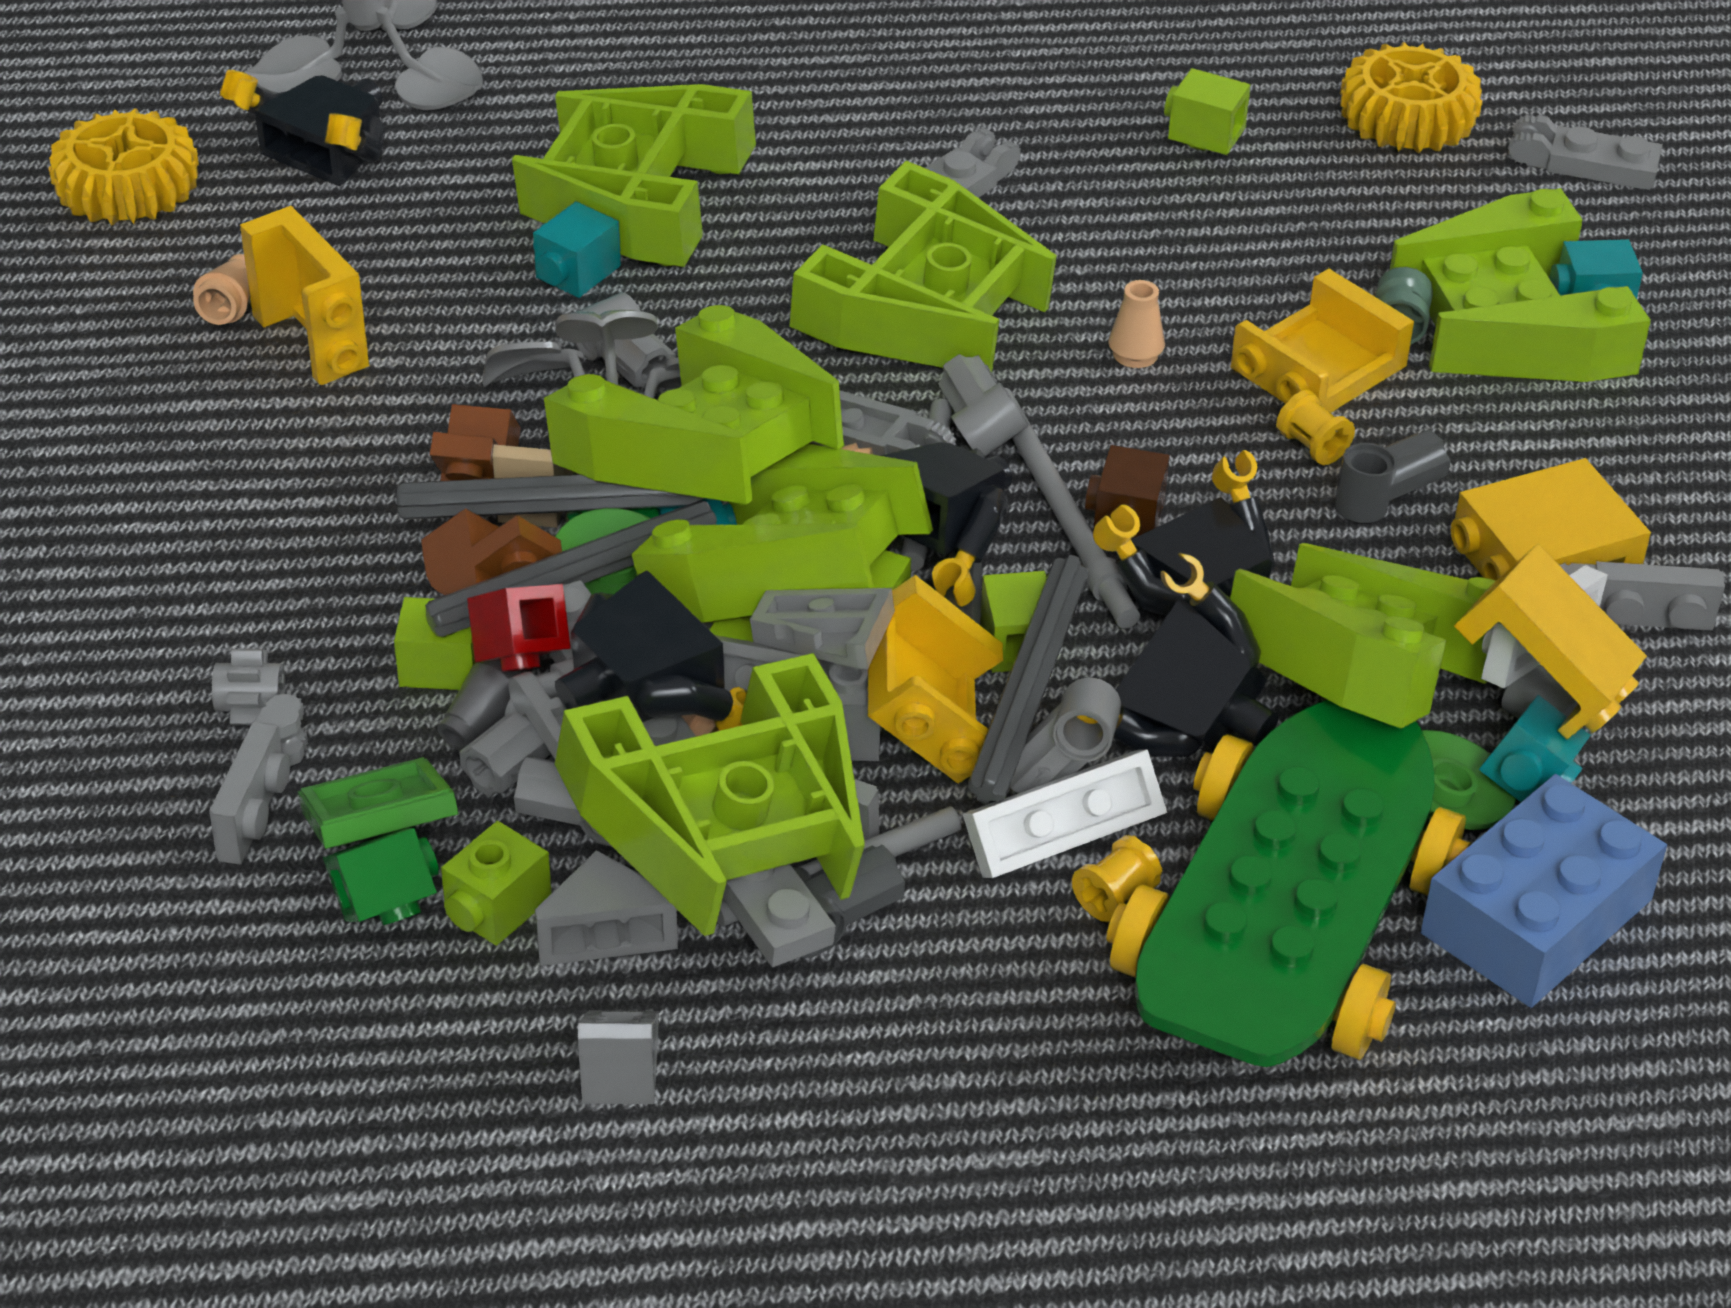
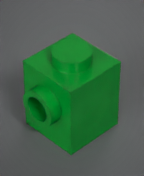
M414 828L396 830L323 857L345 922H361L379 915L382 925L391 924L420 913L421 908L418 900L437 893L432 877L439 875L436 856L429 841L425 837L418 839Z

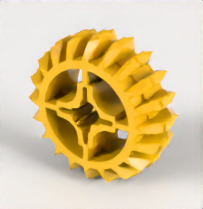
M1402 42L1400 47L1382 44L1379 51L1366 49L1363 56L1353 58L1351 67L1346 69L1340 91L1341 116L1348 119V128L1360 130V138L1365 140L1376 139L1378 147L1391 145L1397 147L1398 152L1403 148H1410L1419 154L1423 148L1441 151L1444 144L1457 146L1460 138L1470 136L1471 129L1476 125V119L1480 116L1481 78L1474 75L1473 66L1461 64V57L1458 55H1445L1443 48L1431 50L1425 48L1424 44H1421L1419 47L1408 46L1405 42Z
M134 108L129 113H118L116 110L112 114L105 116L94 113L92 120L88 122L75 121L74 130L60 132V140L51 145L52 154L49 157L51 164L49 174L51 184L55 187V192L60 199L61 205L70 207L74 216L87 215L90 222L108 219L111 225H115L119 220H130L134 224L136 219L143 217L156 220L157 212L175 211V204L188 201L189 191L197 188L198 154L197 149L193 146V140L188 134L187 127L177 125L173 117L160 118L158 111L140 114L138 109Z

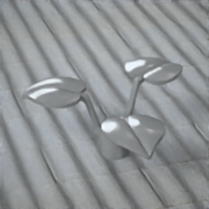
M342 0L343 7L335 10L337 25L334 43L331 47H329L325 40L316 36H295L271 48L255 66L244 71V73L258 80L256 87L272 94L288 91L314 76L324 75L338 81L342 76L340 64L335 59L343 52L346 26L349 22L361 31L381 28L387 32L403 64L409 68L397 77L395 81L396 91L399 99L412 108L419 110L445 108L471 97L483 85V77L477 64L468 55L457 49L433 47L426 50L418 61L408 53L396 28L410 29L422 24L435 12L437 0Z
M610 310L599 315L594 312H573L561 315L555 321L557 335L568 342L603 341L606 378L608 382L618 385L614 339L642 338L655 333L658 329L657 318L653 314L636 310ZM521 342L499 345L492 348L486 355L482 375L483 386L485 388L494 382L526 373L571 367L574 377L585 375L581 365L584 363V353L575 349H562L559 344L554 342ZM678 357L666 361L665 367L654 368L650 371L643 395L654 399L657 387H681Z

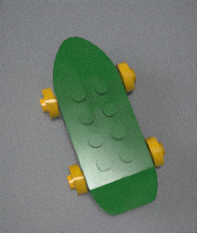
M1326 700L1306 708L1285 720L1272 730L1255 749L1251 742L1227 734L1221 738L1213 754L1206 752L1203 755L1195 774L1193 788L1200 791L1197 813L1201 817L1212 820L1211 826L1172 896L1170 897L1166 892L1141 884L1133 892L1127 904L1122 902L1118 904L1112 915L1106 936L1107 942L1112 943L1110 967L1113 970L1136 978L1134 991L1137 1009L1145 1023L1155 1029L1254 1066L1271 1067L1279 1065L1301 1054L1322 1036L1332 1020L1336 1021L1331 1047L1335 1052L1361 1060L1372 1039L1380 1042L1384 1040L1396 1007L1395 1001L1387 999L1391 975L1388 972L1366 964H1362L1359 968L1358 966L1409 862H1414L1410 889L1428 896L1432 877L1471 845V842L1462 840L1466 816L1442 807L1436 809L1425 831L1435 789L1434 766L1430 748L1417 721L1401 729L1345 709Z

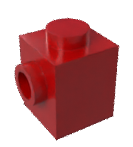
M563 584L504 588L467 598L475 663L500 660L502 672L529 670L541 667L539 656L571 649Z

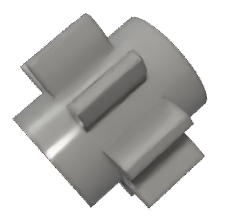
M231 649V663H215L212 676L213 707L215 711H230V725L251 726L261 708L265 707L264 702H267L268 698H272L274 694L279 695L281 692L285 694L284 666L282 663H267L268 650Z

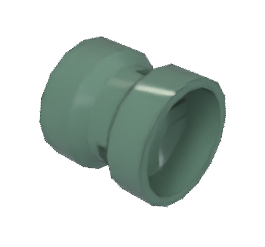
M1409 267L1394 268L1385 272L1378 281L1375 297L1414 321L1410 345L1419 341L1426 334L1430 317L1429 309L1433 296L1431 281L1424 273Z

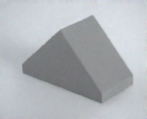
M597 850L535 909L540 966L678 949L677 909L641 874Z
M588 1010L578 1023V1049L583 1104L655 1103L659 1011Z

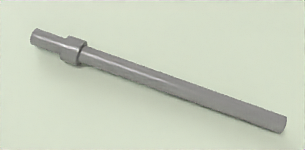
M1005 388L1008 394L1011 396L1013 401L1020 409V411L1022 412V414L1024 415V417L1026 418V420L1028 421L1019 403L1014 397L1012 391L1008 388ZM1029 423L1030 426L1012 437L1014 444L1082 564L1088 569L1086 583L1097 600L1105 602L1120 628L1134 626L1140 619V613L1126 591L1127 583L1115 563L1116 560L1107 557L1103 549L1095 543L1090 526Z

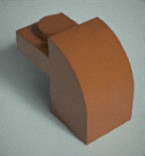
M452 404L448 433L433 432L430 457L441 472L440 481L494 478V445L516 447L519 445L521 427L511 409Z
M466 508L421 539L428 581L436 591L443 595L562 552L560 539L518 515L498 527Z

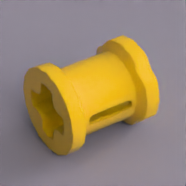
M1302 390L1294 394L1281 408L1277 417L1276 427L1287 439L1296 438L1308 447L1311 458L1317 463L1329 465L1337 461L1344 455L1345 450L1350 447L1355 434L1354 424L1344 416H1333L1321 406L1322 403L1317 395L1310 390Z
M1124 835L1112 844L1111 853L1096 865L1085 864L1074 872L1072 889L1083 909L1092 917L1100 921L1110 922L1118 904L1129 900L1138 886L1143 884L1155 888L1160 884L1162 867L1150 846L1133 835Z

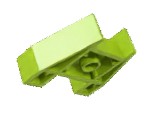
M704 84L558 91L555 99L560 134L544 158L514 155L512 158L520 214L545 224L577 201L619 221L621 255L633 260L657 263L661 266L685 267L703 236L698 181L670 176L676 166L710 170L716 174H739L756 146L752 91Z
M905 161L878 190L873 241L889 248L871 265L822 244L793 274L789 327L837 348L941 368L959 354L964 357L979 355L992 372L1000 320L992 315L1008 297L1046 312L1050 303L1057 255L955 180Z
M1561 188L1538 189L1534 192L1509 195L1394 240L1390 270L1399 267L1417 269L1424 273L1432 283L1433 296L1429 313L1436 328L1429 362L1431 372L1577 382L1637 375L1651 320L1628 286L1607 287L1601 290L1560 295L1549 279L1551 267L1553 264H1559L1564 241L1579 240L1583 221Z
M725 305L706 307L698 313V316L675 327L681 387L662 393L657 400L608 382L603 377L594 374L574 377L568 382L567 386L544 397L552 463L595 481L746 505L753 501L750 477L812 441L836 450L844 447L839 381L763 322L737 313L733 308Z
M807 444L750 477L753 501L746 505L729 502L733 508L737 525H690L687 520L682 519L667 521L656 526L652 530V535L631 555L637 576L648 570L700 622L706 623L752 616L766 590L875 588L869 566L890 543L901 534H930L933 531L917 462Z
M1308 543L1299 544L1291 586L1243 569L1235 571L1230 599L1247 617L1261 649L1259 663L1340 707L1402 729L1430 713L1440 668L1483 684L1488 682L1481 679L1487 654L1482 651L1485 634L1472 645L1454 625L1496 580L1482 577H1473L1466 580Z
M814 653L752 668L740 719L742 726L655 746L628 696L564 710L554 765L580 816L704 936L714 934L726 883L730 879L817 857L840 900L850 897L865 843L843 704Z

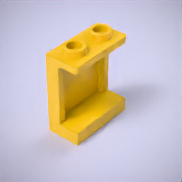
M292 206L240 224L252 314L260 325L264 328L294 316L307 329L312 376L320 385L368 367L369 359L359 273Z
M1328 268L1313 278L1311 299L1308 306L1265 331L1248 320H1244L1235 326L1230 368L1285 404L1294 394L1302 390H1310L1317 395L1322 403L1321 406L1331 413L1407 366L1414 321Z
M1586 458L1462 491L1459 494L1455 519L1451 523V537L1458 552L1466 555L1483 578L1497 580L1537 543L1558 564L1565 563L1570 565L1571 563L1596 565V561L1643 564L1651 534L1649 529Z
M1538 543L1500 576L1454 625L1473 645L1495 624L1500 622L1578 703L1557 730L1566 740L1583 726L1591 733L1596 732L1620 710L1622 706L1619 703L1639 685V682L1632 675L1647 657Z
M914 575L892 590L895 612L868 668V717L959 784L971 776L988 732V728L976 720L975 679L1003 661V643L917 575Z

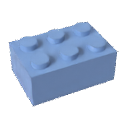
M1554 774L1432 877L1420 933L1532 1008L1652 900L1667 844L1559 775Z

